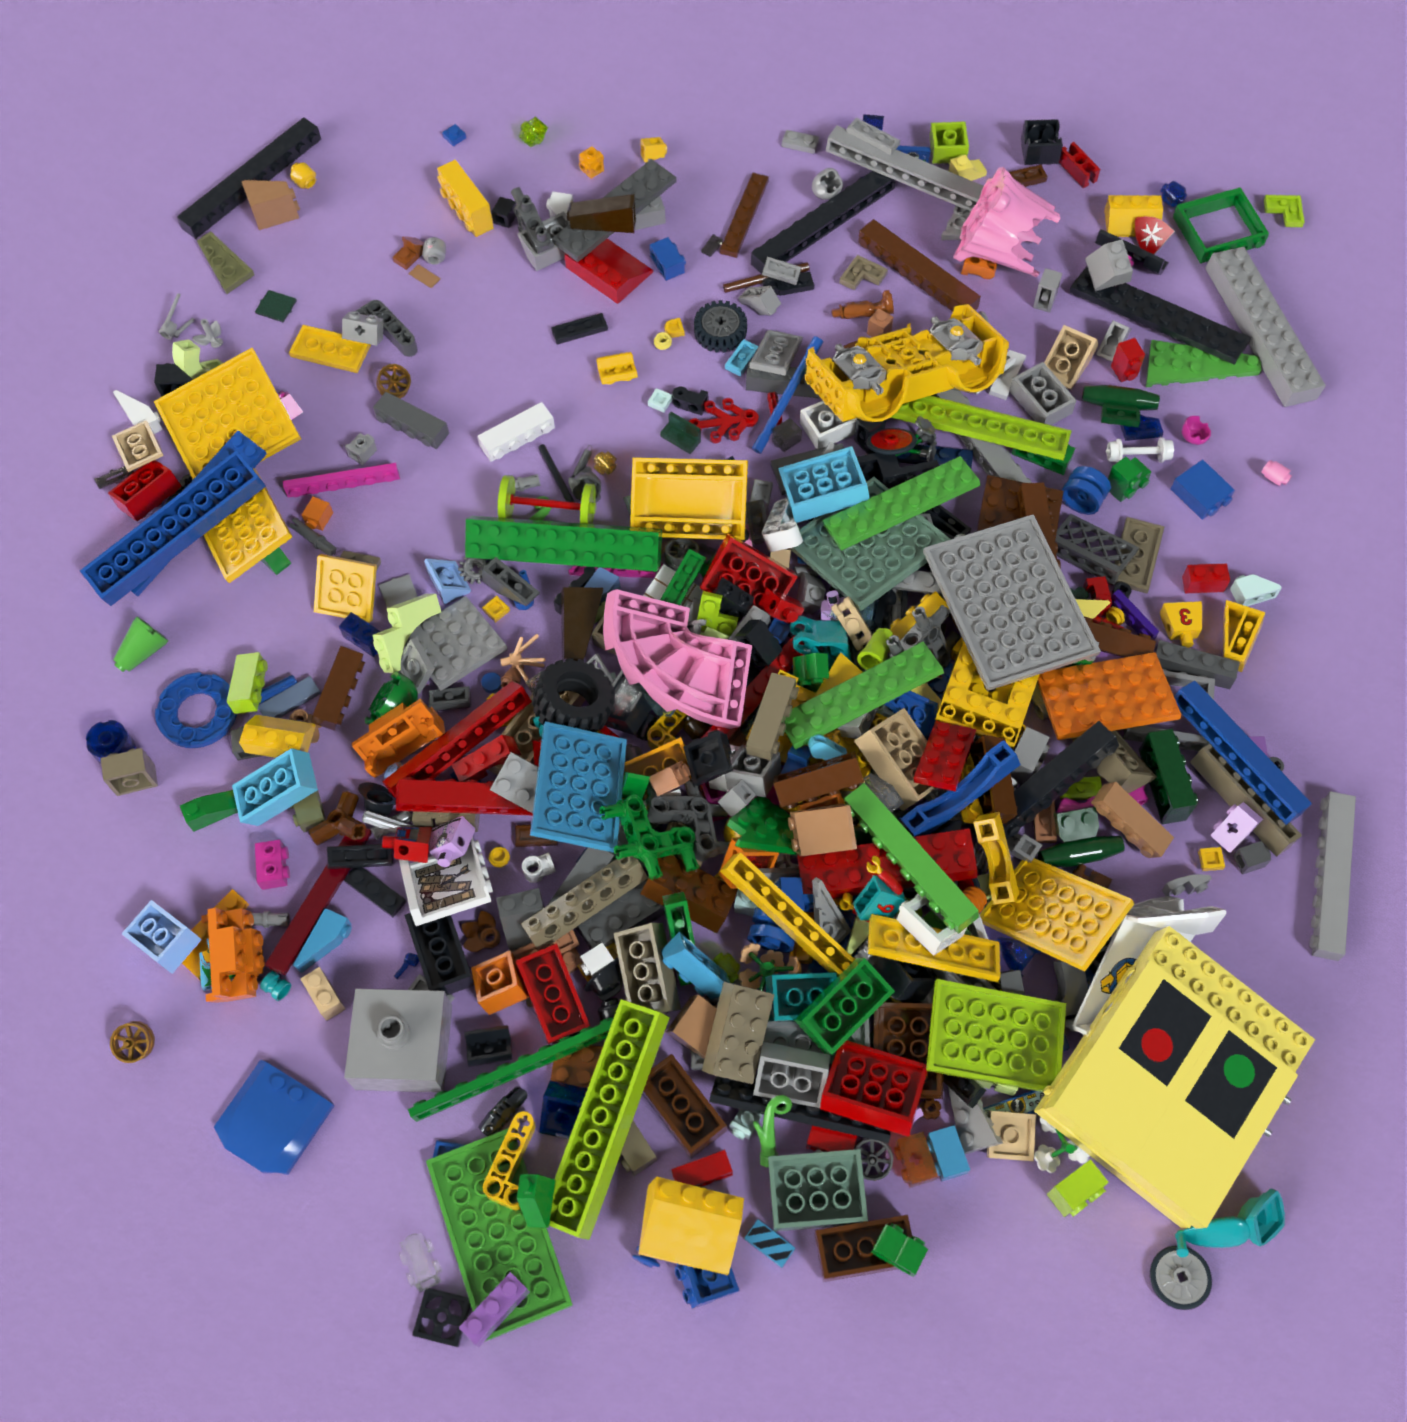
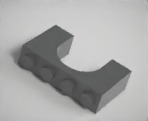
M1061 960L1053 961L1058 984V992L1054 1001L1066 1003V1016L1072 1015V1018H1076L1088 992L1085 971ZM1020 970L1000 972L999 981H993L996 990L1025 995Z

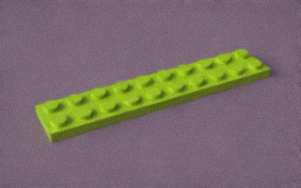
M927 396L904 403L891 417L915 423L917 418L921 416L929 420L935 429L1059 460H1064L1072 431L934 396Z

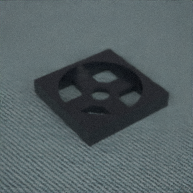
M426 1287L412 1336L459 1348L463 1334L459 1326L467 1319L471 1305L469 1298ZM442 1296L440 1307L435 1310L426 1308L431 1300ZM452 1299H455L462 1308L461 1316L453 1315L449 1311ZM441 1312L446 1314V1320L443 1322H439L437 1319L438 1314ZM422 1318L430 1319L435 1324L432 1335L425 1331ZM448 1324L458 1326L457 1332L446 1339L441 1338L444 1326Z

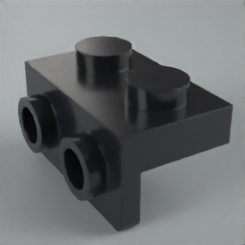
M721 578L717 588L711 592L723 595L720 612L725 615L738 617V621L747 615L754 601L752 595L725 578Z
M508 1025L464 1033L468 1067L513 1060L512 1040Z

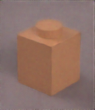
M878 308L868 320L867 334L875 337L891 332L894 316Z

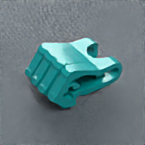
M798 616L795 622H790V631L795 635L792 643L797 652L804 655L828 653L829 669L833 666L840 652L851 661L847 632L840 621H815ZM803 624L805 629L796 628L795 625ZM800 641H803L804 645H800L798 643Z

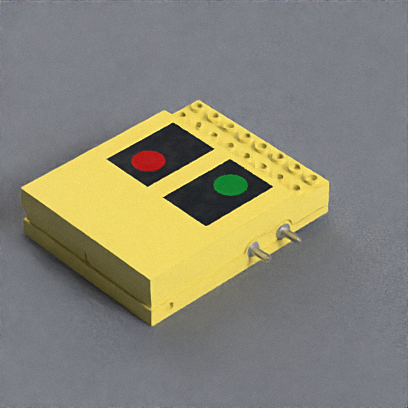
M1168 926L1154 932L1133 966L1127 969L1090 1025L1089 1033L1087 1035L1084 1034L1051 1086L1048 1085L1044 1089L1043 1093L1045 1095L1034 1112L1180 1228H1190L1191 1225L1194 1228H1207L1263 1134L1266 1137L1271 1136L1272 1130L1267 1126L1281 1103L1283 1102L1286 1105L1291 1103L1292 1099L1287 1096V1093L1298 1077V1074L1295 1072L1315 1039L1176 930Z

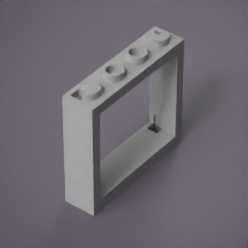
M1163 669L1169 685L1184 687L1196 681L1214 700L1215 679L1204 675L1194 676L1188 675L1185 672L1176 673ZM1148 726L1124 729L1123 739L1143 742L1148 732L1166 729ZM1174 731L1175 736L1179 739V749L1199 752L1203 747L1210 744L1202 735Z

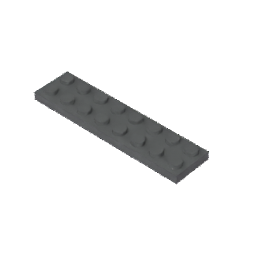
M650 159L603 198L635 194L637 215L675 184L677 179L668 170ZM569 224L554 236L552 241L554 245L579 262L614 232L571 229Z

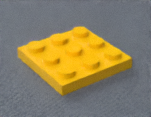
M324 554L318 555L314 612L367 623L372 622L377 565Z

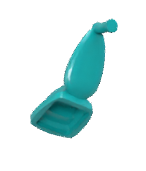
M1270 1188L1259 1197L1250 1198L1241 1207L1237 1217L1229 1216L1212 1219L1207 1228H1194L1191 1226L1190 1228L1178 1230L1175 1234L1177 1239V1255L1179 1257L1188 1256L1189 1251L1186 1242L1211 1248L1240 1246L1248 1239L1258 1246L1267 1244L1285 1225L1284 1204L1279 1191Z

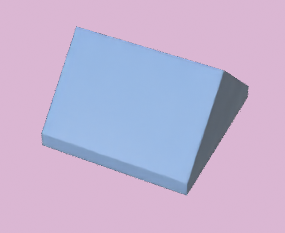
M425 559L424 562L428 575L444 605L472 591L467 581H464L465 578L463 576L460 577L459 574L462 572L458 570L459 567L456 561Z

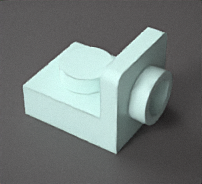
M740 1109L734 1120L730 1123L731 1133L741 1140L744 1138L750 1140L755 1131L753 1122L757 1121L759 1123L763 1115Z

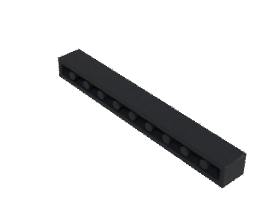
M303 117L178 215L177 219L181 228L194 239H197L247 199L241 181H270L321 140L318 127Z
M871 171L864 177L859 178L857 182L847 186L845 190L827 202L822 203L812 212L807 213L805 217L795 221L790 227L782 230L775 237L768 239L760 247L755 248L751 252V265L762 274L767 257L788 262L895 189L896 180L875 171Z

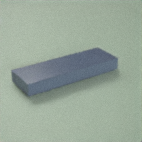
M311 676L260 704L258 709L263 716L280 718L318 696L321 692Z

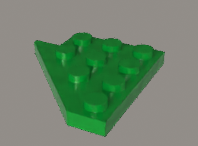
M757 796L730 818L727 823L728 827L741 835L735 844L737 847L797 855L793 851L791 839H794L793 830H790L788 825V817L791 816L766 797Z

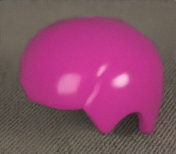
M1189 416L1184 422L1182 435L1187 442L1201 445L1209 440L1211 430L1207 422L1202 423L1200 421V416Z

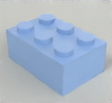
M152 900L122 933V935L171 974L174 973L202 940Z

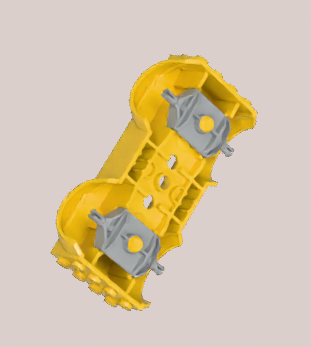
M969 304L958 305L954 307L949 320L940 321L937 316L932 317L931 323H933L930 331L923 330L913 335L911 333V323H908L907 328L872 338L859 337L857 343L852 348H844L839 343V345L835 346L837 352L832 359L829 357L821 360L815 354L814 347H810L806 358L805 381L842 422L854 418L867 422H879L892 417L902 404L954 388L967 393L979 392L988 388L1000 374L1004 373L1009 342Z

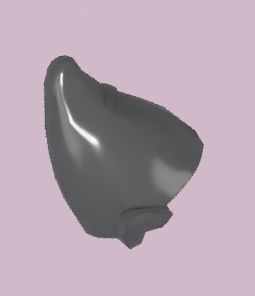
M585 467L574 478L569 477L568 484L576 499L581 500L586 483L595 485L596 502L601 499V481L592 472L591 467Z

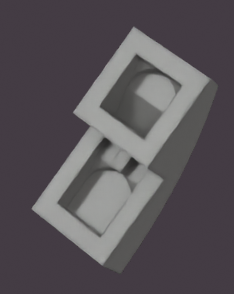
M1017 833L1006 840L1010 855L1030 863L1042 847V844L1026 834L1021 836Z

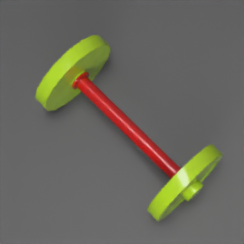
M504 475L502 477L498 494V517L512 518L514 504L577 510L580 511V523L593 524L597 507L594 484L586 483L581 503L515 496L514 477L512 475Z

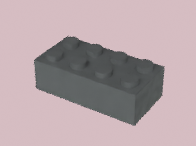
M646 880L576 927L590 950L600 943H603L605 947L613 942L616 945L614 933L652 923L665 914L664 906L640 894Z

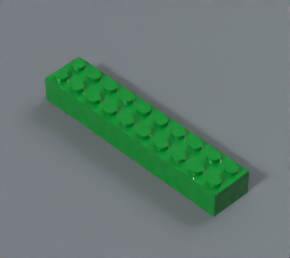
M470 516L466 518L465 558L493 560L496 557L499 560L655 572L661 568L662 529L486 516Z

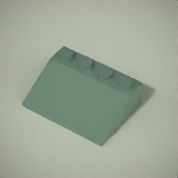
M860 1149L768 1156L774 1231L837 1227L868 1221Z

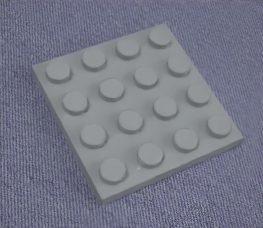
M466 596L442 610L441 613L432 616L418 625L405 644L406 647L410 639L418 638L435 668L430 679L440 691L508 649L504 641Z

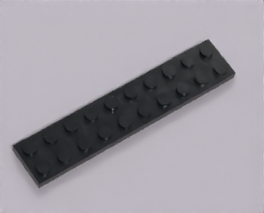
M1087 266L1070 287L1069 292L1234 365L1251 340V337L1127 283L1095 291Z

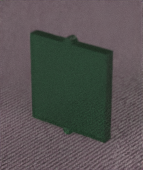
M268 290L264 298L260 300L261 303L255 313L284 323L288 314L292 313V308L297 300L296 298Z

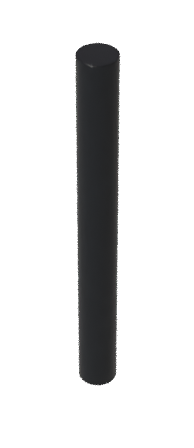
M541 444L538 449L566 502H575L545 444Z

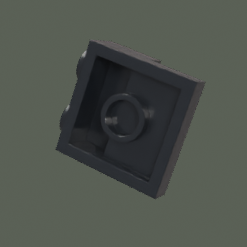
M719 730L711 731L708 733V736L694 739L690 744L683 746L693 785L700 786L733 771L729 754H732L727 734Z

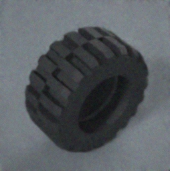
M566 659L564 662L563 660L556 661L554 664L548 665L539 677L533 693V711L536 717H539V721L543 726L546 721L597 733L605 726L615 703V691L608 676H604L605 673L600 668L596 669L594 664L584 663V660L578 659V661H574L573 659ZM572 691L578 693L587 700L589 706L577 707L570 705L559 696L558 692Z

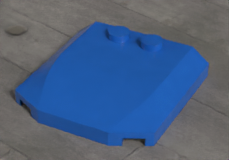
M261 1059L216 1122L214 1129L226 1150L257 1170L268 1174L281 1173L288 1175L334 1108V1105L321 1095Z

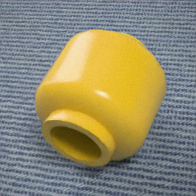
M295 163L291 167L290 177L298 187L309 189L316 183V173L307 163Z

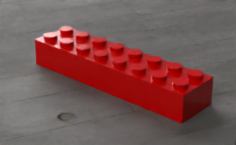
M970 829L913 837L952 881L978 878ZM874 843L857 845V849L807 856L797 855L803 894H813L812 881L817 877L822 880L832 899L842 898L844 893L858 896L874 875L878 876L877 873H870L867 870V862L871 865H876L872 862V856H877L880 859V867L891 873L903 889L912 888L915 884L911 880L907 881L900 873L901 868L897 864L893 865L886 857L887 852L883 848H877Z

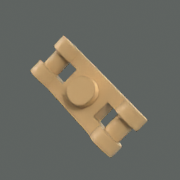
M848 596L843 599L842 603H836L831 606V609L852 640L854 647L859 651L869 642L873 634ZM848 608L851 613L845 616L842 611ZM862 631L865 636L859 639L857 633Z

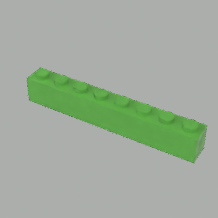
M865 783L844 798L845 804L851 807L852 818L856 817L862 831L871 834L873 837L872 841L877 848H883L887 852V859L893 865L897 864L901 868L900 873L907 881L911 880L915 884L914 889L921 897L925 896L930 901L928 904L936 914L939 912L944 917L943 922L950 930L955 929L959 934L979 918V910Z

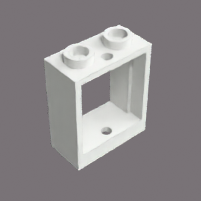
M917 894L911 901L906 900L901 904L896 920L934 956L963 937L967 927L959 934L955 929L950 930L948 927L939 933L935 932L915 912L924 905L931 909L928 904L930 901L925 896L921 897ZM938 912L936 915L943 921L944 917Z

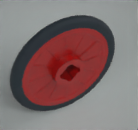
M900 428L881 429L871 434L867 439L869 449L884 455L905 453L913 449L917 443V438L912 432Z

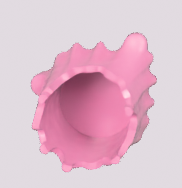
M1004 167L998 168L994 176L986 181L976 205L972 208L968 218L962 225L961 242L953 258L959 262L969 257L982 258L1038 277L1040 272L1023 261V259L1031 262L1034 255L1025 250L1021 243L1034 242L1039 245L1042 238L1034 233L1033 227L1038 226L1044 218L1058 223L1060 214L1054 211V205L1015 180Z

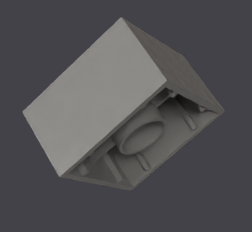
M355 989L344 1076L355 1090L444 1091L452 1004L445 991Z

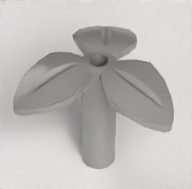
M202 319L201 325L206 336L197 335L192 338L193 341L203 346L211 342V347L213 348L223 345L224 341L221 338H216L221 335L219 323L214 321L210 326L207 319Z

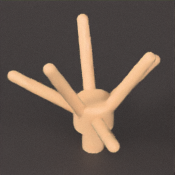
M535 634L522 647L523 637H520L514 653H510V657L500 659L501 666L512 665V667H516L530 688L533 687V684L520 665L544 667L543 663L538 662H545L546 659L522 658L521 653L539 637L538 634Z

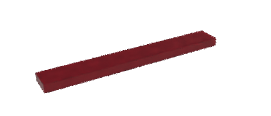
M366 828V835L361 840L357 839L354 841L344 836L338 846L365 845L372 831ZM325 866L265 964L267 968L286 976L324 909L331 902L351 868L328 869V866Z

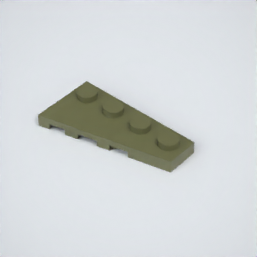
M211 231L197 240L201 251L226 294L255 275L253 270Z

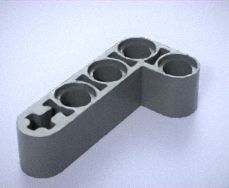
M372 300L356 310L363 315H376L377 318L384 319L383 334L404 356L412 357L417 354L418 348L414 335L380 300Z

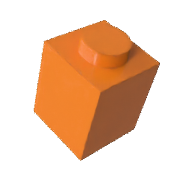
M312 497L301 515L309 528L323 531L333 515V510L329 502Z

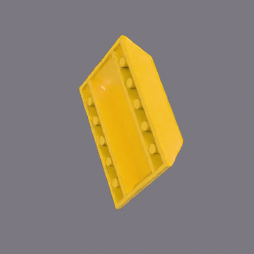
M633 458L630 527L662 529V538L724 540L727 534L730 533L740 540H745L748 461Z

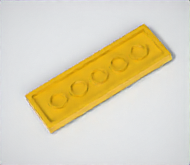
M871 914L869 919L868 954L989 981H999L1000 942L964 934L963 937L933 956L896 919ZM931 927L937 933L943 930Z

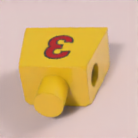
M1202 601L1164 603L1159 614L1168 638L1170 640H1180L1181 646L1192 647L1194 645L1193 639L1198 638L1202 631Z

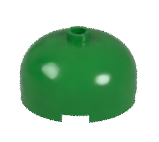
M398 671L391 674L393 679L390 682L384 683L368 709L371 715L365 718V723L369 725L401 703L408 707L418 700V692L414 682Z

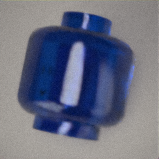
M1175 180L1169 184L1165 183L1160 190L1162 201L1170 207L1182 204L1188 195L1186 187Z

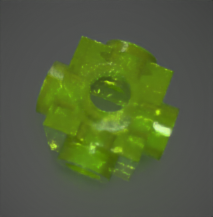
M535 116L529 121L522 123L518 137L528 146L533 147L536 144L539 145L544 140L548 127Z

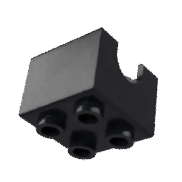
M1059 119L1024 121L1021 135L1024 165L1059 164L1063 148L1062 138L1059 137Z

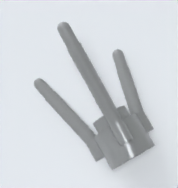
M180 293L176 295L168 316L159 330V334L168 340H171L173 336L178 338L180 333L195 321L194 318H191L178 330L176 329L177 325L170 321L181 296Z

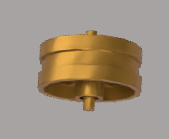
M388 364L379 371L376 381L377 389L382 396L385 392H388L401 399L408 393L411 377L408 371L401 365ZM393 371V374L390 376L387 372ZM383 374L388 380H380L381 375ZM405 378L407 384L401 383L399 381ZM388 384L387 390L383 387V385ZM398 386L405 388V390L400 392Z
M131 1021L119 1026L113 1031L110 1038L112 1054L117 1060L124 1063H134L146 1058L152 1052L155 1045V1036L152 1029L141 1021ZM130 1026L138 1028L134 1036ZM122 1029H126L128 1038L120 1035ZM141 1032L145 1034L146 1039H142L139 1036ZM118 1039L123 1041L122 1047H119ZM147 1042V1046L144 1051L140 1047V1044ZM134 1048L141 1054L140 1057L133 1058ZM129 1049L128 1056L122 1050Z

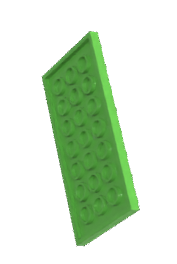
M508 1129L426 1160L472 1310L474 1311L510 1272L530 1291L486 1341L573 1306L547 1228L528 1227L521 1210H512L490 1200L483 1191L484 1181ZM517 1140L512 1141L509 1145V1149L513 1151L519 1148ZM523 1157L511 1183L517 1186L519 1185L520 1174H528ZM501 1163V1165L499 1166V1171H508L510 1168V1163ZM492 1184L489 1188V1193H498L500 1184ZM517 1192L510 1196V1202L513 1204L518 1203Z

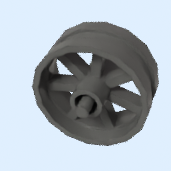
M678 538L668 542L665 546V563L667 566L677 570L689 549L699 554L697 542L687 538Z
M862 1138L857 1142L853 1150L860 1149L867 1156L861 1159L862 1163H868L865 1172H863V1178L876 1181L887 1176L893 1167L891 1146L887 1142L869 1138ZM870 1142L871 1151H866L861 1145ZM874 1142L883 1145L877 1152L874 1151ZM887 1149L890 1159L880 1158L879 1155ZM878 1162L889 1164L884 1172L881 1171ZM871 1166H875L878 1172L877 1175L868 1174Z

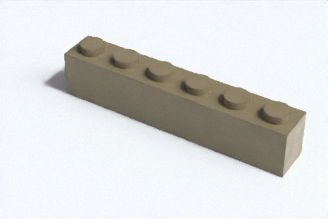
M1211 744L1203 747L1190 761L1230 807L1234 804L1238 806L1244 802L1263 819L1253 832L1276 857L1288 850L1302 836L1291 823L1286 825Z

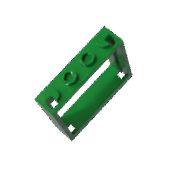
M1241 187L1178 204L1173 215V219L1200 264L1209 262L1213 253L1245 247L1246 251L1260 248L1265 245L1269 232ZM1235 206L1252 235L1206 248L1189 218Z

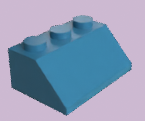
M680 932L661 950L664 964L670 969L675 968L679 972L678 975L686 983L690 981L695 985L694 989L701 996L706 995L711 1000L720 997L723 982L730 983L727 973Z

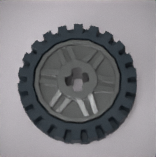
M719 300L718 304L715 301H711V305L706 303L705 308L701 307L694 318L695 338L699 344L702 343L703 348L708 346V350L711 352L713 349H715L716 353H719V349H722V353H725L727 349L732 351L734 347L737 348L742 340L746 338L747 317L745 312L742 311L740 306L737 307L735 303L730 305V301H726L725 304H723V300Z

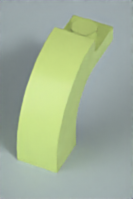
M189 339L173 342V360L192 380L223 364L218 359L199 362L200 347Z

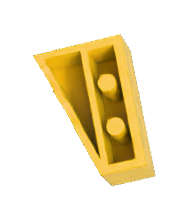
M1226 600L1223 613L1222 657L1239 661L1238 671L1242 672L1263 625L1265 612Z

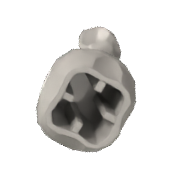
M834 168L824 169L816 175L812 182L813 193L816 197L823 200L833 198L841 192L843 187V181Z

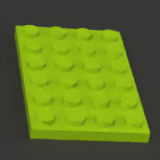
M937 979L934 985L926 1071L1043 1092L1048 1085L1051 1086L1062 1069L1066 1003Z

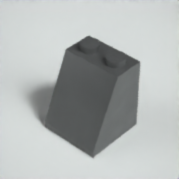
M536 888L497 897L499 915L509 951L512 952L531 943L532 941L521 923L545 908L540 889Z

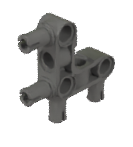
M520 187L514 188L511 194L517 204L513 211L517 216L519 232L526 230L537 254L553 248L552 238L538 215L534 203L531 202L528 195H523Z
M941 605L931 617H927L923 607H916L915 611H912L916 623L901 640L896 635L890 636V640L887 639L886 643L890 649L888 659L924 642L942 668H946L951 661V650L960 640L959 634L951 631L945 639L940 629V625L950 615V611L947 607Z
M649 780L646 788L648 795L646 809L649 822L659 824L682 822L692 829L695 834V841L693 842L695 847L693 851L698 861H706L709 857L726 854L730 841H718L716 839L712 817L728 816V813L720 804H710L700 796L699 788L693 785L692 780L684 783L687 796H657Z

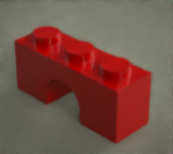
M500 735L452 764V767L459 782L467 780L479 781L488 776L486 770L496 765H504L510 752L521 756V752L514 737Z

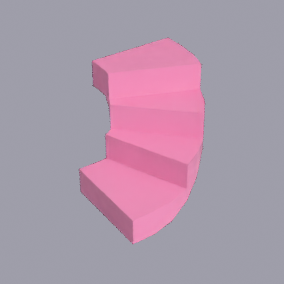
M618 589L607 593L603 626L605 651L615 649L620 667L629 685L640 683L650 697L667 712L678 709L690 717L710 725L728 729L740 727L752 645L690 632L687 628L690 611L688 607Z

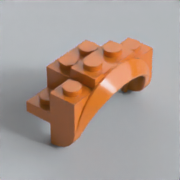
M421 698L408 707L401 703L370 723L369 732L352 742V747L364 760L365 770L372 777L377 778L386 771L388 766L395 762H400L432 740L445 734L444 721L434 708H428Z
M218 908L207 909L208 914L201 916L202 923H208L212 993L205 994L206 1002H230L256 997V990L258 989L257 978L259 974H263L265 960L262 950L263 936L261 931L252 928L254 918L251 911L243 908L229 911ZM236 974L234 979L231 981L229 975Z

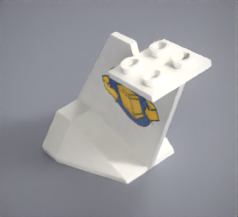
M1173 896L1153 898L1134 904L1117 927L1076 1018L1066 1019L1065 1027L1070 1028V1031L1080 1032L1083 1036L1089 1033L1090 1025L1127 969L1133 966L1154 932L1170 926L1191 942L1195 935L1213 932L1226 915V909L1208 906L1184 911V900Z

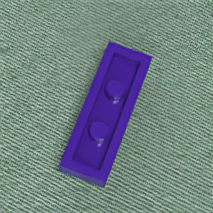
M1120 590L1114 592L1111 597V607H1116L1123 611L1125 623L1131 626L1138 636L1139 634H1146L1151 636V640H1155L1159 630Z

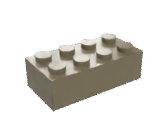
M649 923L614 933L627 1001L661 1012L662 1014L681 1010L673 969L668 968L662 961L663 955L661 950L668 944L664 924Z
M723 982L702 1071L714 1076L753 1084L774 994Z

